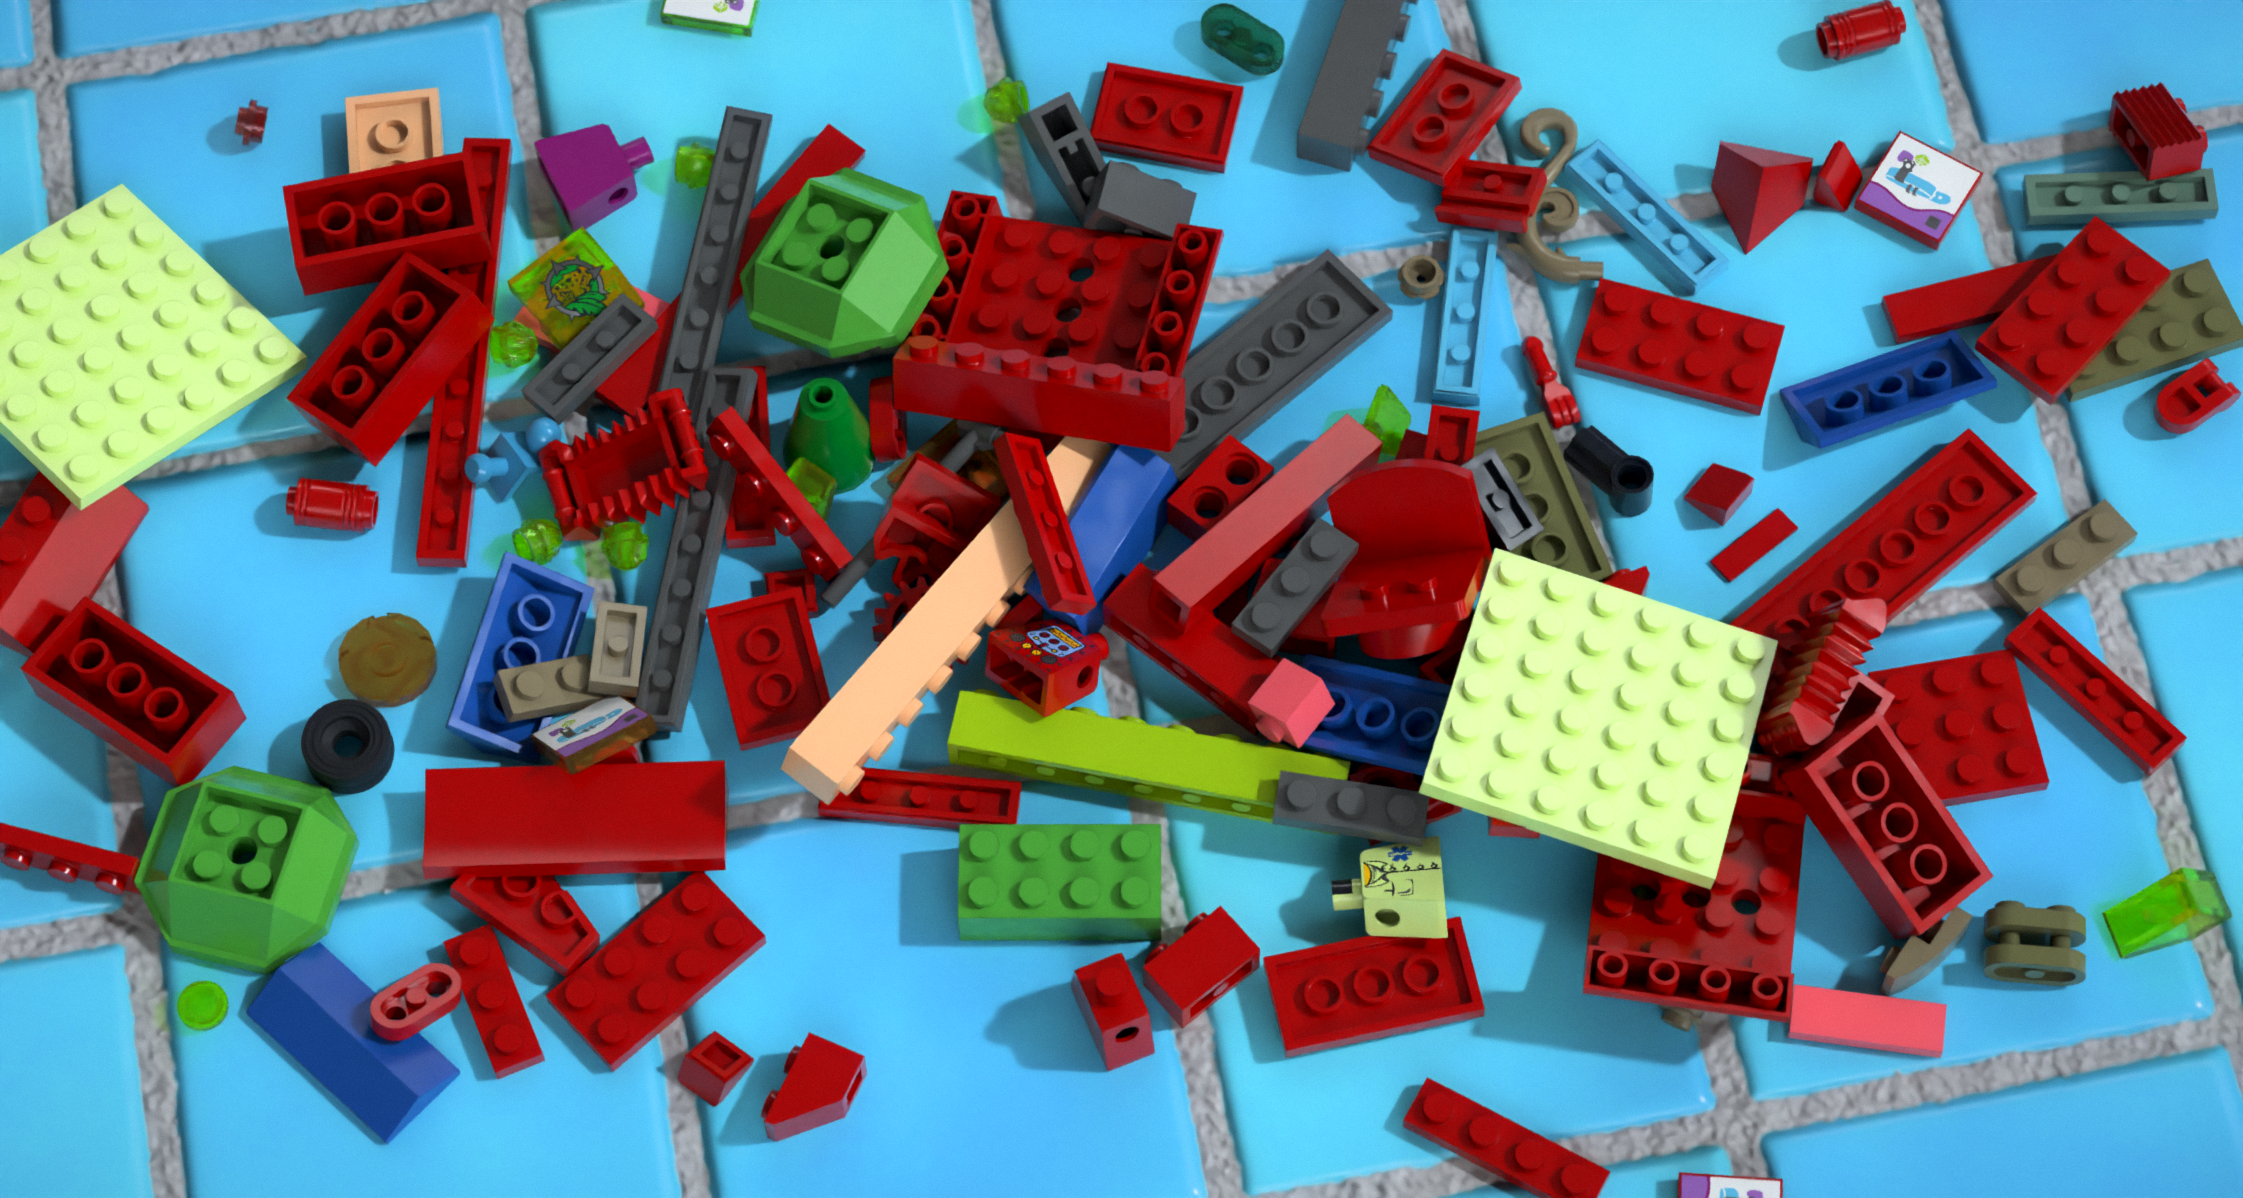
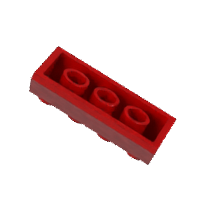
M38 471L0 529V644L30 658L84 596L92 599L150 510L148 505L124 485H121L80 511L52 482Z

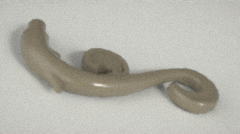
M1540 108L1531 112L1521 124L1520 138L1523 145L1534 155L1545 158L1550 155V146L1543 144L1539 139V135L1544 130L1551 129L1557 130L1563 135L1564 143L1558 153L1544 167L1548 181L1533 217H1529L1526 223L1528 227L1527 232H1515L1517 243H1507L1505 245L1506 249L1520 256L1539 274L1553 281L1579 285V280L1600 281V277L1603 278V262L1580 261L1578 256H1567L1561 247H1557L1555 252L1547 247L1539 237L1536 218L1539 211L1543 208H1549L1553 211L1543 214L1542 224L1553 232H1566L1575 227L1579 218V204L1574 194L1565 188L1550 187L1563 170L1564 165L1568 163L1576 148L1578 138L1577 125L1562 110Z

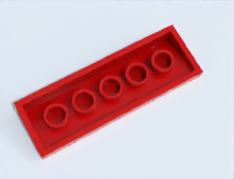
M725 760L425 769V831L422 864L425 879L459 878L461 874H475L474 878L726 870L729 788Z

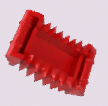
M672 388L650 395L648 398V412L636 406V419L624 414V427L612 420L611 433L598 428L597 438L585 432V441L575 435L573 446L556 439L549 442L537 453L543 472L542 479L546 481L555 510L554 518L558 520L564 541H595L600 538L601 528L613 534L614 522L628 530L630 516L645 524L647 510L660 517L662 503L675 509V494L689 499V485L701 491L706 489L705 484L709 477L707 466L704 465V449L700 447L699 441L696 439L695 428L692 426V412L684 401L685 398L681 388Z
M1845 598L1807 614L1806 620L1812 628L1799 631L1804 642L1789 647L1795 656L1782 661L1787 671L1773 677L1779 686L1766 692L1772 700L1761 705V709L1765 713L1758 716L1755 732L1758 737V743L1761 744L1765 755L1787 758L1796 751L1808 750L1811 746L1818 744L1832 733L1835 726L1829 716L1840 711L1836 704L1846 702L1840 692L1851 690L1852 687L1847 679L1860 675L1853 666L1866 663L1861 653L1873 650L1874 648L1869 643V640L1879 637L1886 628L1887 608L1882 599L1850 600Z

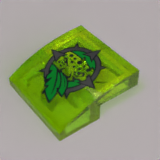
M583 226L508 280L510 291L539 321L541 331L560 351L575 339L621 293L625 294L642 309L645 308L644 301L625 275Z

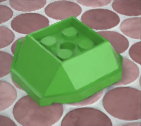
M844 167L830 176L809 178L800 193L787 200L741 272L740 279L748 318L755 329L833 359L858 354L878 346L881 349L902 345L946 275L949 267L924 196Z
M231 766L166 792L134 882L172 953L269 975L284 965L285 960L307 949L329 933L360 843L327 787ZM246 852L256 853L254 859L249 863L235 864V860L241 854Z

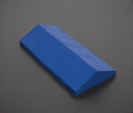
M1951 330L1780 389V397L1802 442L1821 449L1997 388V380L1955 330Z
M1113 444L1067 517L1097 606L1084 616L1050 610L1042 595V587L1035 568L1023 586L1054 619L1062 620L1083 636L1099 632L1104 624L1103 602L1140 562H1143L1168 522L1167 500L1180 487L1171 464L1149 449Z
M505 551L445 728L483 753L531 764L538 763L544 742L533 734L550 726L554 714L508 723L493 678L498 670L573 657L595 588Z
M1305 654L1300 667L1322 678L1335 705L1300 748L1424 776L1452 685ZM1281 740L1279 742L1282 744L1291 745L1284 740Z
M319 942L280 966L246 1013L388 1145L461 1072L420 1033L400 1041L386 1040L378 1036L370 1025V1005L377 994Z

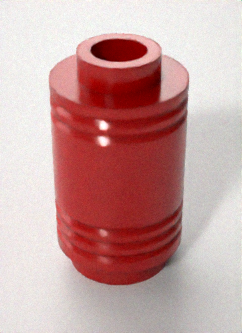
M1883 0L1838 12L1837 14L1827 15L1823 18V22L1816 24V37L1822 55L1826 59L1833 58L1835 61L1898 45L1901 41V34L1906 32L1904 14L1899 6L1894 7L1890 0Z
M301 477L297 487L290 486L288 489L286 514L294 515V524L296 526L302 525L364 533L365 529H374L376 525L379 493L378 491L370 490L369 485L320 479L312 480L311 478Z

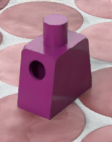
M599 124L534 142L539 167L574 235L581 233L633 201L638 193L632 171L654 162L653 154L644 136L619 146L610 127L606 124Z

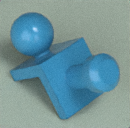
M540 417L534 419L528 425L526 431L501 432L486 454H472L466 459L464 466L466 477L473 483L488 481L502 501L510 500L529 473H543L537 453L549 442L556 439L561 442L562 432L559 425L551 418Z

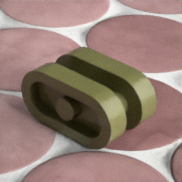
M2001 901L1996 903L1994 908L1985 912L1984 936L1990 941L1999 943L1984 950L1983 973L1987 977L2005 982L2052 986L2075 985L2086 979V956L2080 951L2071 949L2084 944L2086 941V918L2076 913L2075 908L2067 905H2053L2046 909L2025 907L2023 903L2018 901Z

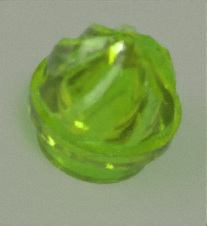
M1009 77L1001 78L1000 81L987 89L983 106L993 120L1001 123L1015 124L1018 122L1017 117L1030 111L1028 92L1023 80L1012 81Z
M693 142L691 146L680 145L675 162L676 182L687 184L689 189L707 186L715 155L714 150L701 145L699 142Z
M506 321L503 326H495L490 334L491 357L496 364H505L508 368H518L532 361L538 347V341L532 328H528L517 321Z
M528 518L512 534L514 548L518 556L540 565L551 562L552 558L559 553L563 542L560 528L553 521L545 518Z
M619 523L609 526L603 531L605 541L601 543V551L613 567L624 571H631L646 560L647 547L650 542L648 535L643 534L640 523Z

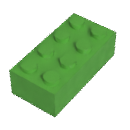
M959 824L958 926L960 941L1161 940V824Z

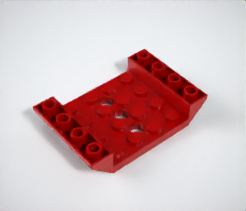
M951 190L937 233L949 270L902 345L909 336L928 335L935 337L938 341L957 344L974 342L982 345L983 348L1003 351L1020 349L1028 352L1029 355L1045 357L1053 349L1063 348L1069 351L1066 357H1070L1076 362L1094 365L1112 363L1119 365L1122 369L1140 372L1158 370L1167 373L1169 376L1181 378L1224 232L1222 229L1177 223L1172 241L1016 219L1003 217L996 196ZM1090 268L1094 271L1092 276L1085 281L1075 282L1070 279L1071 274L1077 269ZM1067 308L1081 310L1079 317L1071 322L1057 320L1058 315Z
M1755 753L1748 754L1718 872L1711 890L1598 853L1583 972V994L1789 1023L1794 980L1791 966L1804 825L1807 813L1780 775L1799 761L1798 759ZM1637 886H1648L1655 890L1658 896L1652 900H1641L1635 897L1631 890ZM1687 893H1698L1705 897L1708 904L1699 908L1691 907L1684 903L1681 897ZM1738 900H1748L1756 905L1758 911L1750 915L1741 914L1733 908L1732 904Z

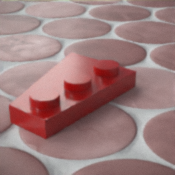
M461 874L450 886V896L487 923H491L494 928L565 978L572 974L600 945V934L569 892L561 888L553 875L474 878L475 874Z

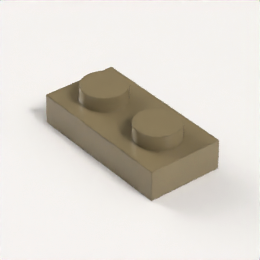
M599 600L587 692L637 698L647 606Z
M589 654L498 670L493 678V682L508 723L583 709L604 698L602 693L587 692L591 667Z

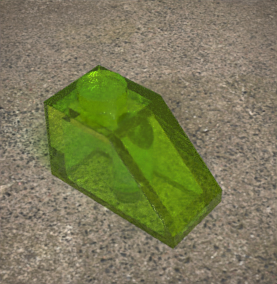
M2184 867L2177 869L2102 913L2120 959L2132 958L2193 940L2233 917L2214 872Z

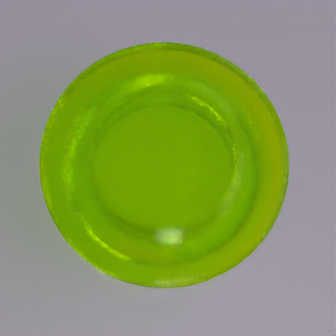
M197 981L188 985L180 994L177 1002V1011L182 1022L187 1027L197 1031H207L217 1027L226 1018L229 1010V1000L225 991L218 984L210 981Z

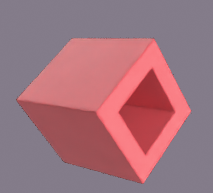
M1283 658L1248 701L1258 720L1255 725L1266 738L1275 743L1284 740L1298 749L1335 705L1321 677L1286 658Z

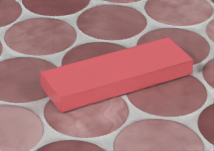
M1794 984L1788 1038L1941 1058L1944 1045L1947 1004Z

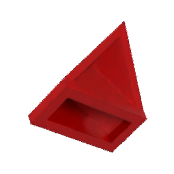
M1720 141L1711 188L1745 255L1804 205L1813 158Z

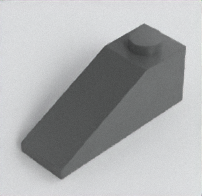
M1066 92L1017 117V120L1039 163L1082 226L1094 179L1106 166V163L1070 92Z

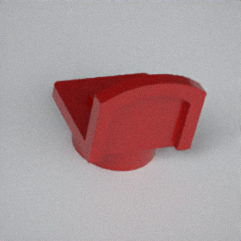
M1401 459L1379 463L1360 470L1334 487L1327 498L1333 526L1359 543L1358 553L1340 574L1320 616L1325 636L1337 637L1357 634L1362 652L1379 659H1404L1422 656L1444 649L1464 638L1468 634L1474 615L1473 604L1492 557L1473 472L1461 466L1439 460Z

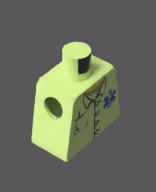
M1439 836L1423 838L1422 847L1397 843L1364 850L1360 854L1361 878L1331 881L1334 911L1364 908L1366 933L1371 936L1448 938Z

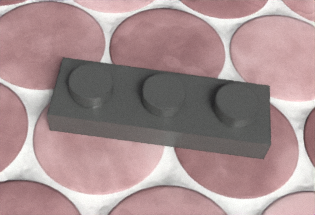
M621 293L521 390L525 400L547 418H551L560 425L596 388L659 329L656 320L625 294Z
M1319 517L1231 623V632L1271 659L1358 553L1359 543Z
M1281 771L1273 813V824L1422 847L1430 797L1418 793L1419 791Z

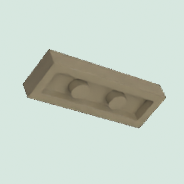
M2104 499L1996 577L1993 588L2025 620L2038 607L2041 609L2045 608L2135 542L2138 533Z

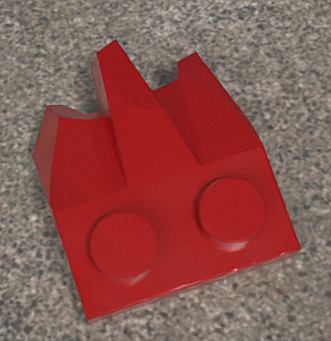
M917 452L887 500L874 533V559L884 560L891 556L899 558L891 579L899 590L900 582L904 581L910 585L918 576L928 574L931 577L930 586H933L936 580L943 575L995 516L1001 507V498Z

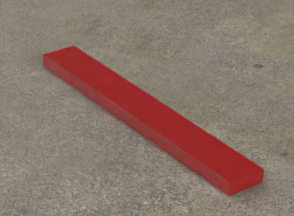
M829 123L751 211L727 315L744 297L740 279L741 272L787 200L799 194L809 178L830 176L844 167L854 170L865 157V149ZM681 292L656 320L659 329L596 388L595 396L623 417L625 414L636 419V406L645 410L648 407L649 396L658 391Z

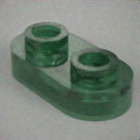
M1231 4L1213 5L1202 15L1201 38L1204 44L1214 52L1253 75H1270L1282 66L1285 43L1282 36L1276 30ZM1220 30H1227L1230 32V34L1227 36H1221L1217 34V32ZM1258 53L1267 54L1268 57L1257 58L1254 55Z

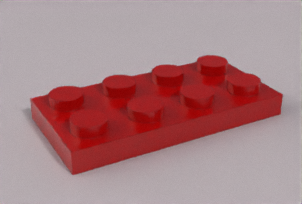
M2095 216L1977 339L1974 349L2051 406L2166 284L2171 271Z
M1600 277L1576 356L1575 367L1760 415L1785 326Z
M694 871L547 993L546 999L566 1023L614 1072L767 943L766 938L704 871Z
M1461 917L1447 919L1448 938L1368 935L1263 957V968L1285 1057L1483 1017L1485 1008Z

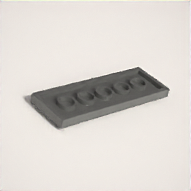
M1327 249L1185 363L1181 377L1185 378V430L1171 452L1149 450L1171 464L1181 486L1229 434L1239 442L1244 440L1392 320L1393 310Z

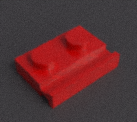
M1468 159L1448 187L1443 189L1441 204L1436 205L1434 211L1440 223L1526 233L1528 229L1526 223L1529 217H1533L1548 180L1544 168Z

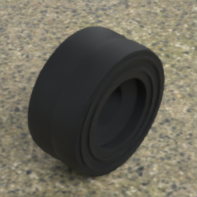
M342 699L322 706L307 721L301 738L302 754L312 777L321 786L327 787L330 791L339 794H357L373 788L387 775L394 759V741L387 721L377 709L359 700ZM354 736L362 741L360 750L351 757H341L334 752L336 743L344 737Z

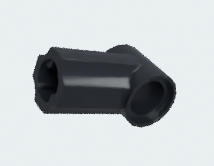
M1593 425L1588 428L1583 427L1564 450V460L1607 494L1610 505L1619 514L1632 517L1647 511L1652 502L1654 472L1650 463L1640 456L1628 455ZM1625 483H1636L1641 487L1638 489H1627L1622 485Z

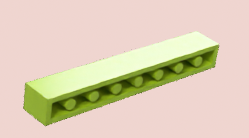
M977 689L973 692L960 690L947 742L949 763L1269 823H1273V813L1281 771L1348 781L1351 762L1344 761L1339 756L1316 752L1311 755L1295 752L1290 747L1280 743H1267L1264 746L1246 743L1241 738L1231 734H1218L1216 737L1197 734L1191 728L1182 725H1170L1167 728L1148 725L1144 720L1133 716H1121L1118 719L1100 716L1095 711L1084 707H1073L1070 710L1061 709L1050 716L1043 717L1022 701L1002 698L998 693L987 689Z

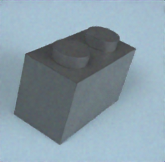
M1110 160L1094 179L1082 227L1091 230L1172 241L1177 223L1189 225L1197 193L1183 188L1176 181L1159 179L1143 173L1130 163Z

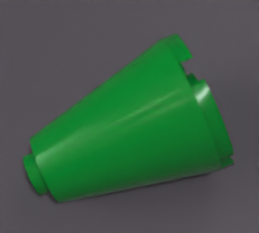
M823 377L808 382L800 392L783 441V459L789 475L802 488L809 491L810 488L825 491L826 495H839L855 490L869 479L874 470L873 466L875 465L876 458L870 441V422L840 382L832 378Z

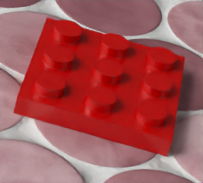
M2012 648L1868 672L1867 676L1895 695L1883 718L1945 807L2047 790L2049 778Z

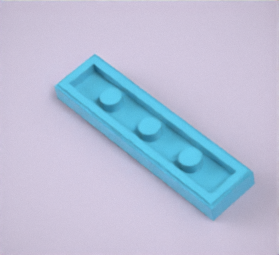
M1599 138L1564 165L1563 174L1691 294L1696 295L1728 269L1729 259Z
M1451 227L1432 401L1479 406L1498 232Z

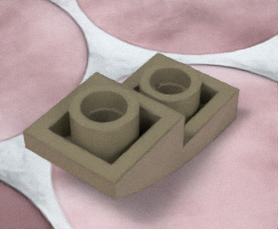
M1956 906L1952 909L1946 920L1941 918L1928 929L1923 940L1911 935L1902 949L1894 945L1879 969L1880 972L1885 974L1880 993L1890 997L1916 984L1936 969L1964 937L1972 915Z

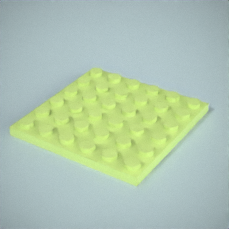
M123 184L118 185L0 255V433L80 511L307 368V356Z
M1495 548L1418 793L1489 817L1523 826L1526 829L1711 890L1718 872L1778 641Z

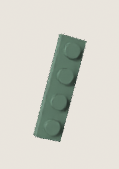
M2213 168L2201 169L2147 182L2145 176H2142L2141 171L2024 175L2022 182L2027 225L2089 223L2095 216L2105 223L2215 219L2219 210Z

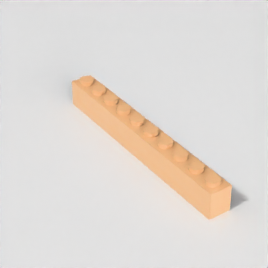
M1065 436L1047 456L1046 459L1066 517H1068L1112 448L1106 442ZM1011 498L789 747L781 770L825 804L829 805L840 791L848 796L854 790L865 774L861 767L870 757L876 762L882 758L895 739L891 733L896 727L901 724L907 728L915 720L924 706L920 701L929 690L936 695L951 677L953 670L949 667L958 657L966 661L982 640V637L978 635L986 625L992 629L995 628L1006 615L1011 606L1007 603L1008 599L1015 592L1020 596L1026 593L1023 586L1035 566L1029 556L1028 546L1019 519L1014 512Z

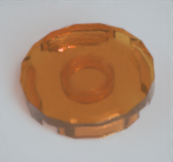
M387 613V616L374 618L373 615L361 620L347 632L339 647V670L347 690L359 701L374 707H398L414 701L428 689L436 674L437 652L429 631L416 619L401 613Z

